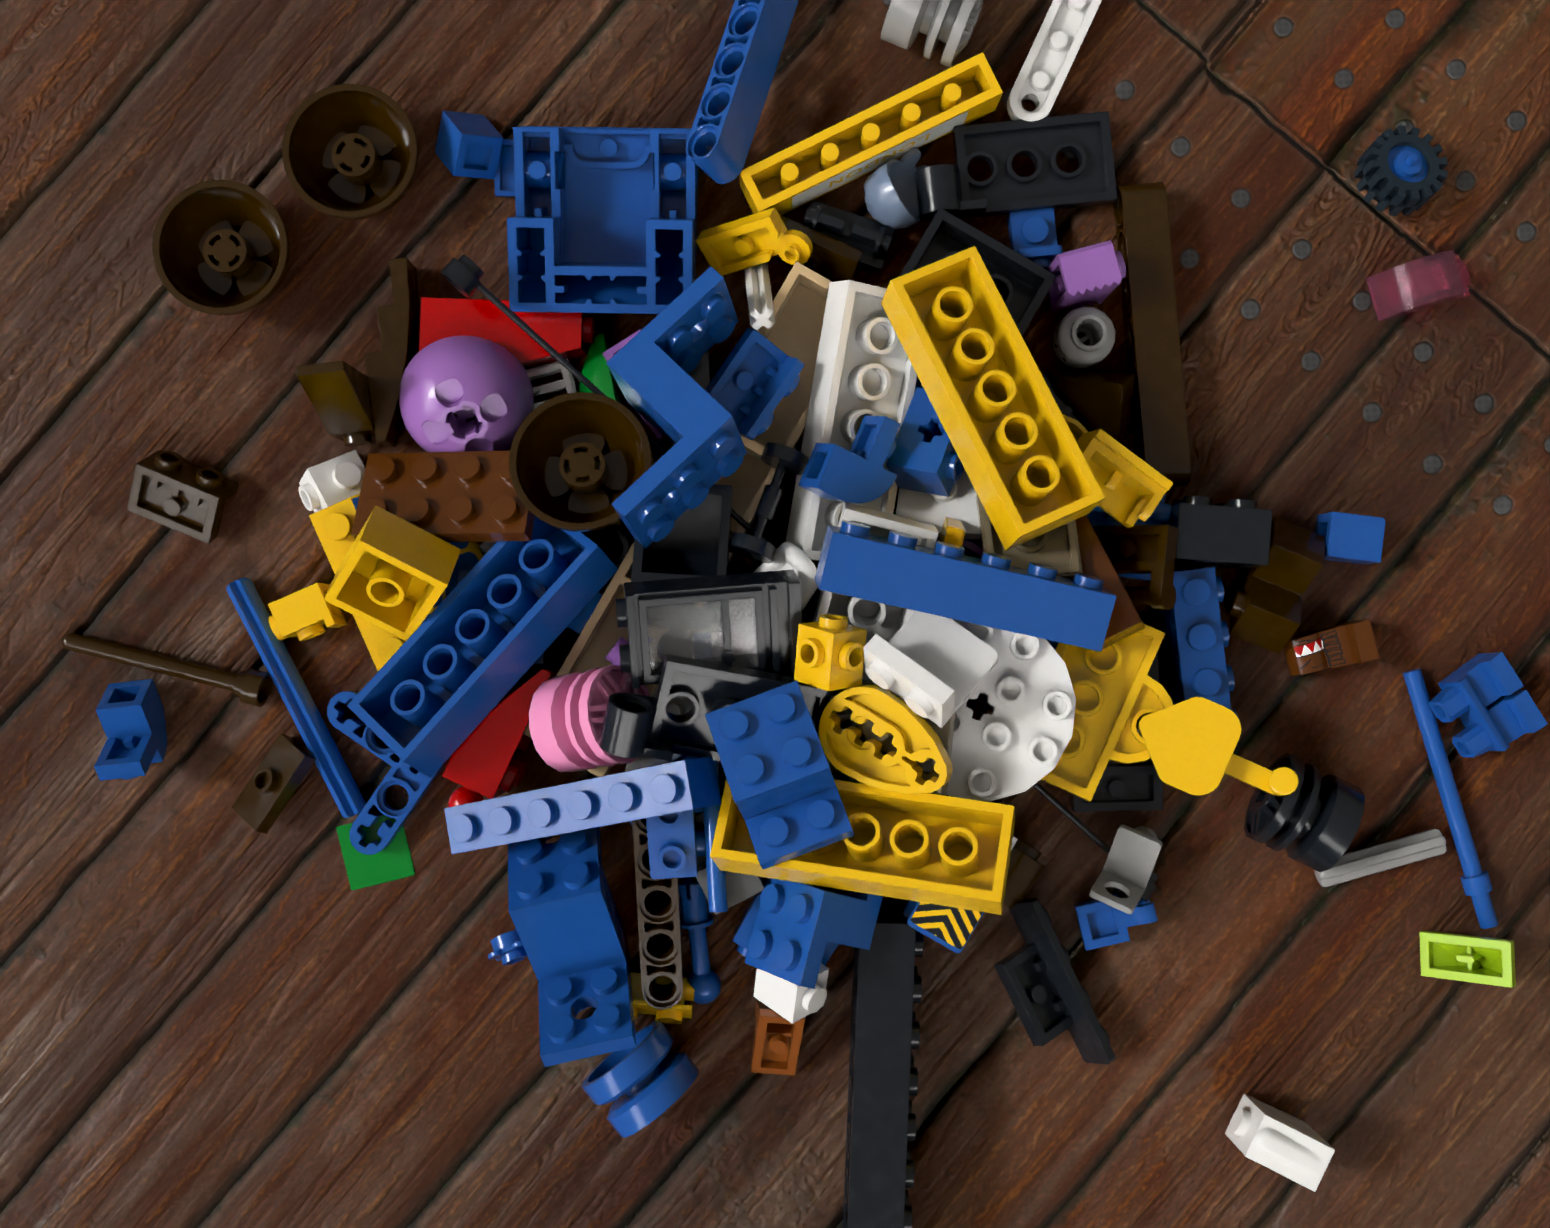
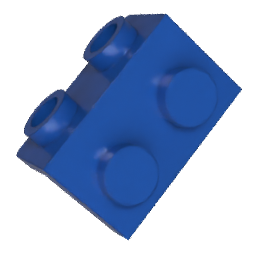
M747 328L705 391L733 416L740 436L753 440L757 435L764 433L774 419L773 411L781 399L789 396L795 390L800 381L799 373L805 364L798 358L785 354L755 329Z
M703 808L646 818L650 876L652 879L697 877L698 857L706 856L704 828L696 829L695 813H703Z

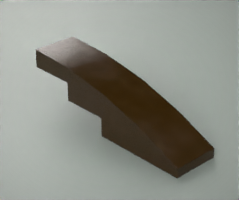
M407 258L389 260L394 304L377 307L382 351L365 353L376 442L387 448L396 447L401 432L403 419L399 406L400 383L406 367L418 353L420 312L417 269Z

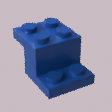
M797 680L705 714L734 802L745 820L762 869L855 836Z
M767 878L765 888L760 896V906L753 933L748 941L745 963L798 986L815 989L827 942L865 950L870 949L883 896Z

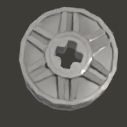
M891 0L880 39L908 50L919 32L927 35L923 57L931 59L940 40L946 43L940 64L951 68L955 58L967 46L984 2L983 0Z

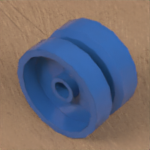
M660 1020L648 1024L635 1033L637 1047L610 1053L588 1075L581 1086L595 1105H605L614 1101L609 1110L607 1120L618 1134L624 1138L635 1134L664 1113L685 1093L699 1073V1069L685 1052L672 1053L667 1056L671 1050L674 1038Z

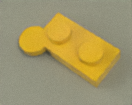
M775 207L701 231L696 239V243L709 265L721 276L769 262L772 256L779 255L783 261L794 265L796 261L804 264L811 256L813 250L812 242L806 234L794 229L787 230Z

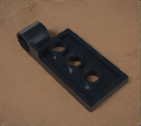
M1109 111L1044 117L1041 120L1031 122L1014 120L954 126L952 135L955 165H933L915 172L919 219L922 221L931 222L939 208L959 219L1006 215L1009 212L1054 208V210L1107 205L1114 204L1118 199ZM1061 152L1074 154L1079 162L1078 170L1071 173L1060 170L1056 164V155ZM1018 156L1030 158L1035 165V173L1028 177L1017 175L1012 169V160ZM976 160L986 162L991 168V177L985 181L972 179L967 170L968 165Z
M666 654L656 698L633 693H614L609 696L599 745L606 752L623 758L648 757L671 761L673 754L697 758L712 756L713 760L720 761L705 714L715 711L723 705H731L794 681V677ZM798 682L819 738L821 715L830 702L832 691H826ZM678 696L687 697L693 702L691 710L682 715L672 714L667 710L666 706L671 699Z

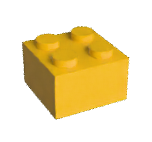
M376 505L339 565L324 601L407 641L423 623L448 586L461 549Z

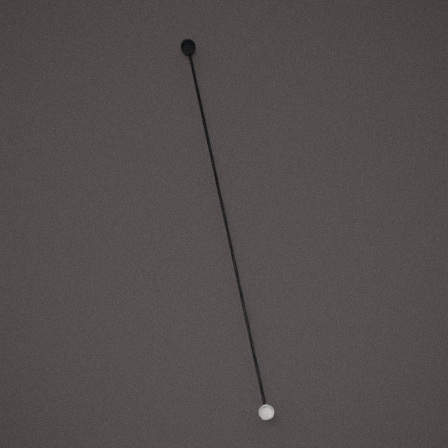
M463 254L458 260L452 258L440 271L467 298L478 289L591 392L606 396L481 284L479 279L484 275V272L469 257ZM646 432L649 443L664 455L667 450ZM731 509V517L752 535L754 528ZM761 536L762 540L770 543L766 538ZM817 588L815 592L820 595L821 590ZM1038 782L1033 785L1040 794L1109 854L1111 848ZM1153 871L1145 892L1141 897V900L1147 902L1158 889L1155 884L1160 878Z

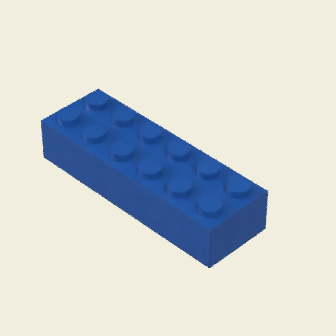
M535 516L531 541H497L347 707L403 762L431 778L618 570L617 566L597 544L582 532H572L553 527Z

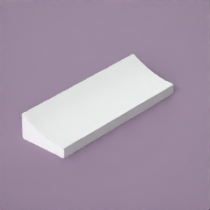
M852 280L829 282L801 453L806 455L808 459L816 443L837 444L850 451L864 415L886 416L900 423L901 425L895 437L897 438L914 396L917 374L881 304L887 290L886 288ZM886 460V461L884 462V465H883L882 468L888 470V468H887V466H886V463H887V460ZM797 475L785 542H790L800 548L810 559L820 560L828 525L838 527L844 502L823 498L798 486L802 475ZM894 481L892 486L879 498L866 503L851 504L893 514L898 486Z

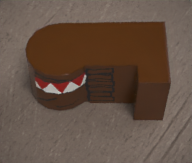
M1370 619L1351 620L1293 636L1283 648L1290 676L1380 659Z

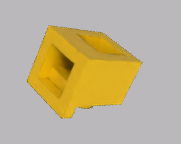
M315 583L268 604L272 616H269V624L278 640L281 641L288 637L298 636L299 641L302 642L325 632L323 625H326L327 628H340L347 625L341 609L324 601L330 584Z

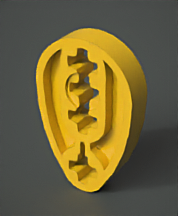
M866 684L844 690L830 700L821 715L819 739L825 756L836 769L861 783L882 790L904 794L932 793L945 786L951 778L953 772L952 762L939 736L925 718L912 711L904 700L889 689L886 690L878 685ZM850 708L853 711L850 719L854 722L863 724L871 720L874 723L872 727L874 734L883 737L891 733L894 736L892 745L897 748V752L891 751L883 755L880 752L882 748L881 742L874 738L862 742L860 740L862 731L855 726H850L843 730L839 727L842 719L836 713ZM932 758L936 762L934 770L940 775L939 778L933 776L926 781L921 777L923 769L917 764L918 762L924 763Z

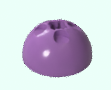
M452 336L429 344L409 362L400 383L399 406L408 432L426 452L508 451L511 448L519 426L534 409V393L525 368L507 349L495 342L480 337ZM474 416L477 417L476 419L468 420V421H467V419H471V418H473Z

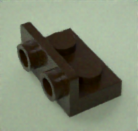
M156 451L136 463L127 510L209 544L218 536L225 501L237 492L239 484L226 478L222 472L216 469L202 468L187 462L181 455L175 452Z

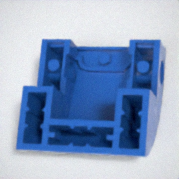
M513 127L516 216L507 218L509 306L512 312L659 314L696 280L698 166L686 154V144L691 128Z

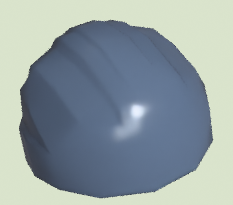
M918 148L910 149L900 160L890 159L877 167L876 171L867 177L864 183V199L868 212L876 221L892 229L908 228L920 221L915 172L928 166L915 167L921 158Z

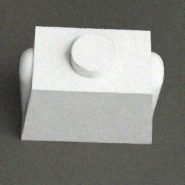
M1243 1094L1225 1132L1227 1137L1245 1157L1316 1192L1335 1152V1149L1306 1122L1246 1094Z

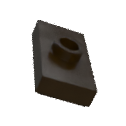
M781 215L787 230L801 231L812 242V254L807 262L802 265L831 282L853 280L863 253L862 251ZM779 255L772 256V258L792 267L794 266L783 261Z
M280 733L232 808L255 831L267 834L316 759L292 737Z

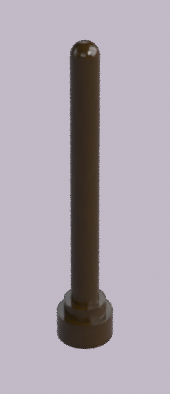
M75 633L64 635L61 641L62 646L66 650L233 691L234 696L239 697L242 703L262 707L266 703L272 687L270 674L256 669H250L248 672L241 671L239 674Z

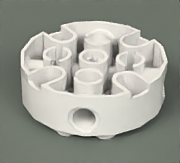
M952 619L994 648L998 653V660L994 668L956 711L951 752L953 772L948 781L946 794L951 797L990 802L1025 792L1056 767L1073 735L1076 696L1066 663L1046 639ZM979 694H984L987 696L986 704L993 707L991 715L983 714L980 721L972 718L973 710L966 707L968 699L976 700ZM932 759L924 763L918 762L917 765L924 772H930Z

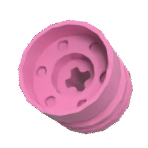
M618 665L590 669L584 673L575 672L555 676L543 682L534 693L529 709V730L536 751L547 765L559 772H576L595 769L598 766L627 764L637 760L638 758H623L606 752L600 747L599 739L609 696L614 693H633L649 696L645 685H640V688L633 689L630 672L621 673V667Z

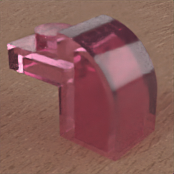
M1454 250L1419 258L1366 278L1378 321L1402 317L1432 305L1454 302L1471 296L1468 288L1470 281L1468 269L1460 260L1459 254L1454 253Z

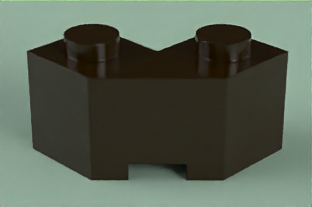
M1274 517L1271 522L1268 565L1246 568L1238 589L1232 593L1228 601L1226 614L1230 615V635L1278 654L1281 652L1301 625L1302 594L1324 566V536Z

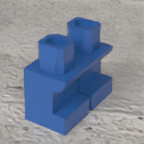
M1503 652L1482 653L1474 656L1438 683L1442 691L1428 704L1436 718L1441 722H1452L1456 718H1460L1465 729L1452 737V743L1462 757L1474 758L1488 751H1505L1510 747L1509 743L1525 733H1535L1548 725L1527 690H1519L1524 685Z

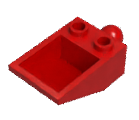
M555 667L539 671L493 708L451 755L442 777L463 787L456 789L451 794L448 807L483 801V796L493 799L505 792L509 793L512 787L517 788L528 766L522 760L532 738L524 734L529 724V709L532 697L543 682L555 677L560 669Z

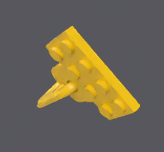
M1145 625L1146 628L1097 653L1092 649L1058 643L1055 651L1066 663L1076 696L1073 735L1056 767L1041 779L1042 781L1091 802L1109 760L1123 764L1145 762L1151 758L1158 777L1162 782L1190 795L1201 796L1214 791L1220 784L1224 774L1278 797L1290 795L1297 789L1299 784L1298 775L1291 768L1280 767L1272 771L1233 754L1241 735V724L1233 711L1203 697H1193L1173 705V701L1164 687L1147 675L1164 638V632ZM1145 715L1144 717L1141 718V720H1140L1139 723H1138V731H1139L1140 734L1142 735V737H1141V736L1139 735V733L1137 732L1136 724H1137V720H1138L1141 716Z

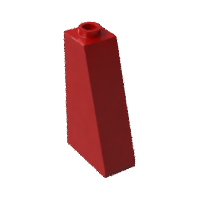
M421 297L419 351L443 338L475 336L495 342L507 349L520 361L525 370L557 361L490 300ZM500 300L510 309L509 300ZM513 312L565 359L571 360L586 356L587 343H594L595 319L593 316H588V313Z

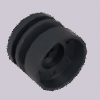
M1285 753L1277 758L1268 769L1274 771L1280 767L1291 768L1298 775V787L1292 794L1279 797L1256 788L1245 816V835L1261 844L1265 842L1267 847L1275 851L1286 848L1289 858L1321 873L1336 864L1350 846L1362 819L1365 796L1362 788L1331 774L1321 778L1319 767L1313 764H1304L1302 759Z

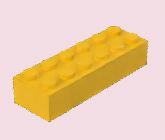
M970 247L890 280L881 304L1005 550L1007 551L1089 514L1105 499V496L976 247Z
M726 778L710 853L711 859L722 871L1002 915L1015 825V807L1013 805L930 793L904 794L882 790L867 784L834 780L855 836L762 869L745 820L734 802Z

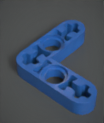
M343 691L336 694L329 701L327 716L330 723L392 766L350 829L352 846L360 853L373 855L386 849L391 844L440 773L443 765L429 778L401 759H398L390 748L381 747L375 740V733L367 725L364 733H360L359 729L365 724L357 718H350L345 721L342 718L345 711L340 707L341 703H350L359 692ZM391 785H400L407 790L409 801L403 809H394L387 803L386 792ZM377 807L381 813L374 812V808ZM382 814L396 819L394 825L388 819L378 829L377 834L382 838L381 842L375 840L368 844L364 841L367 833L362 829L363 826L369 827L375 824Z

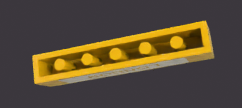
M982 52L743 169L739 174L740 188L753 214L775 207L780 216L877 169L878 166L890 159L902 157L912 148H920L951 133L954 126L967 125L995 111L1003 91Z

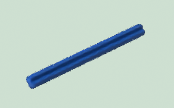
M244 577L233 581L227 585L226 591L310 754L316 759L314 762L342 817L346 819L359 814L366 805V802L283 641L278 640L272 632L269 624L270 615L252 580Z

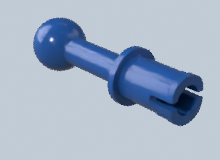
M684 877L679 879L682 914L681 927L682 929H688L693 972L689 975L687 982L695 990L694 1001L699 1004H707L714 1001L721 991V980L717 973L710 969L706 927L710 926L714 919L713 915L708 913L707 898L697 879L696 883H693V877Z

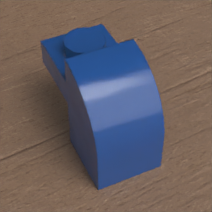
M864 415L850 451L837 444L816 443L798 486L823 498L848 503H866L879 498L892 486L897 477L896 474L882 467L896 448L897 438L895 436L901 424L886 416Z
M153 679L108 684L96 708L107 740L94 768L100 781L112 779L129 780L138 776H145L151 763L163 762L167 747L164 708Z

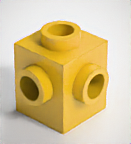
M821 614L817 622L800 623L796 644L794 681L797 680L798 682L826 691L862 685L864 667L863 648L866 645L867 629L849 625L848 617L836 614Z

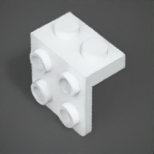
M919 611L914 612L889 642L875 634L863 648L865 673H867L868 677L879 687L886 690L889 689L904 700L908 707L916 714L930 719L941 728L994 668L998 660V653L994 648L951 618Z

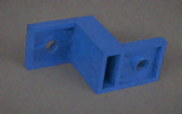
M711 266L606 362L627 402L673 445L669 451L612 503V506L632 536L645 549L653 541L658 542L664 539L673 529L674 521L687 509L691 510L698 507L706 499L709 488L722 476L728 477L733 474L742 464L743 456L747 454L733 416L688 375L699 364L702 355L715 343H721L726 340L739 322L724 277Z
M600 827L559 834L561 835L560 839L554 843H545L549 838L553 837L548 836L508 844V911L538 980L540 1057L545 1067L637 1047L628 939L603 871ZM585 1008H597L589 1018H576L577 1014Z

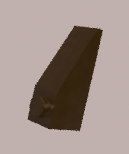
M344 361L295 366L297 378L328 434L341 441L344 440L345 446L371 444V437H375L368 376Z

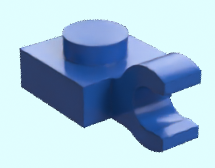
M1096 899L1073 904L1083 946L1086 951L1130 941L1127 927L1158 921L1154 903H1150V899L1147 902L1140 899L1133 914L1124 913Z

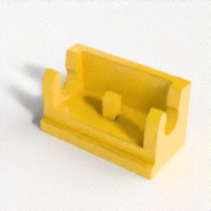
M1102 429L1083 433L1077 441L1105 496V499L1097 506L1127 528L1133 527L1138 519L1145 522L1154 512L1166 491H1169L1173 482Z

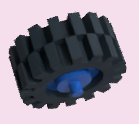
M1398 126L1394 131L1391 128L1385 130L1381 136L1379 135L1359 158L1356 164L1359 167L1355 170L1354 178L1361 179L1356 185L1358 192L1368 191L1363 198L1367 204L1374 199L1378 202L1375 210L1382 212L1386 207H1389V215L1397 216L1402 211L1403 216L1411 214L1414 210H1419L1443 186L1442 182L1447 178L1448 171L1443 170L1448 165L1447 157L1438 158L1443 149L1440 144L1432 148L1429 144L1433 139L1431 135L1427 133L1422 139L1418 137L1421 129L1413 127L1406 134V126Z

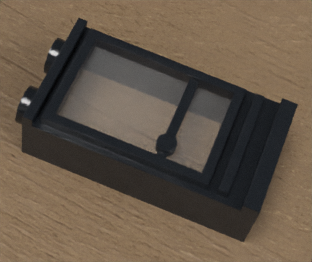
M794 569L624 583L625 598L616 599L618 628L627 627L628 644L619 645L621 673L630 672L633 689L640 688V685L659 684L666 654L776 674L792 673L794 675L798 626L802 623L801 582Z

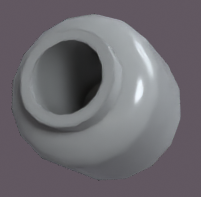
M1080 307L1071 310L1057 324L1053 333V348L1056 356L1063 364L1074 369H1087L1096 366L1111 352L1115 343V328L1112 320L1103 311L1094 307Z

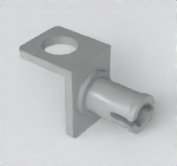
M1120 825L1104 868L1091 888L1090 897L1124 913L1133 914L1145 892L1163 843L1158 840L1156 833L1152 829L1145 826H1138L1133 829L1126 825ZM1105 887L1118 888L1124 891L1128 898L1113 896Z

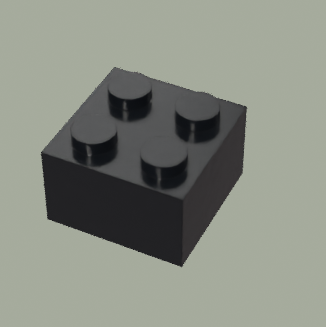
M1184 496L1183 500H1172L1170 518L1168 522L1162 521L1161 525H1171L1178 528L1175 564L1246 569L1268 565L1272 510L1257 509V501L1232 499L1229 500V503H1218L1216 505H1211L1212 498L1205 496Z

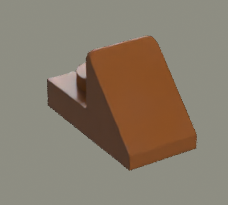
M756 1001L751 1073L795 1075L805 1017L792 1024L761 1001Z

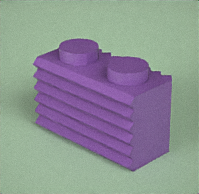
M1111 240L1057 254L1054 261L1046 269L1057 275L1047 293L1052 312L1059 315L1061 311L1067 313L1070 309L1074 310L1079 306L1085 307L1087 304L1092 306L1095 302L1101 304L1120 284L1122 278H1125L1126 266L1124 258L1120 251L1114 250Z

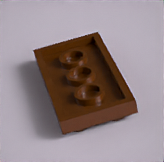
M510 450L368 454L351 535L356 539L376 505L446 542L531 541L535 515L521 502L513 487L509 471Z

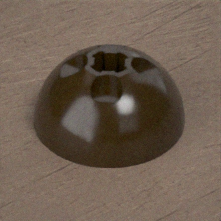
M339 84L314 93L296 109L290 118L282 144L284 169L297 194L318 211L345 220L368 219L381 215L393 208L410 189L418 167V143L408 116L390 96L366 85ZM368 158H370L368 165L363 169V167L367 163Z
M211 180L185 189L165 207L155 227L152 252L155 268L160 280L177 300L203 313L226 316L251 311L264 304L276 293L285 279L288 270L290 241L280 214L261 193L239 182ZM240 257L239 261H238L235 265L232 266L231 264L235 263V262L238 260V258Z
M588 392L560 395L539 405L519 426L512 441L509 454L511 481L516 494L525 507L543 522L572 532L595 531L606 528L621 520L612 503L652 466L649 440L643 426L635 415L621 403L609 397ZM588 478L591 479L590 481H587V482H577L578 479H581V480H585V479H588Z

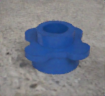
M517 930L501 934L490 941L494 952L487 955L488 959L502 961L503 966L520 962L528 957Z

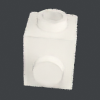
M356 450L307 468L299 482V495L304 506L309 511L313 510L316 513L349 497L360 494L365 467Z

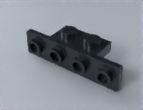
M1037 898L1024 899L1023 902L1018 900L1014 908H1009L1026 944L996 963L994 967L1033 1046H1044L1068 1029L1086 1063L1110 1064L1116 1060V1056L1110 1046L1109 1035L1099 1024L1090 1005L1089 994L1080 985L1070 965V956L1067 950L1060 944L1051 926V918L1048 911L1040 904Z

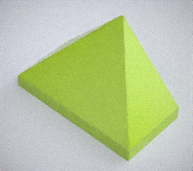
M1424 930L1419 932L1421 976L1509 988L1516 986L1514 940Z

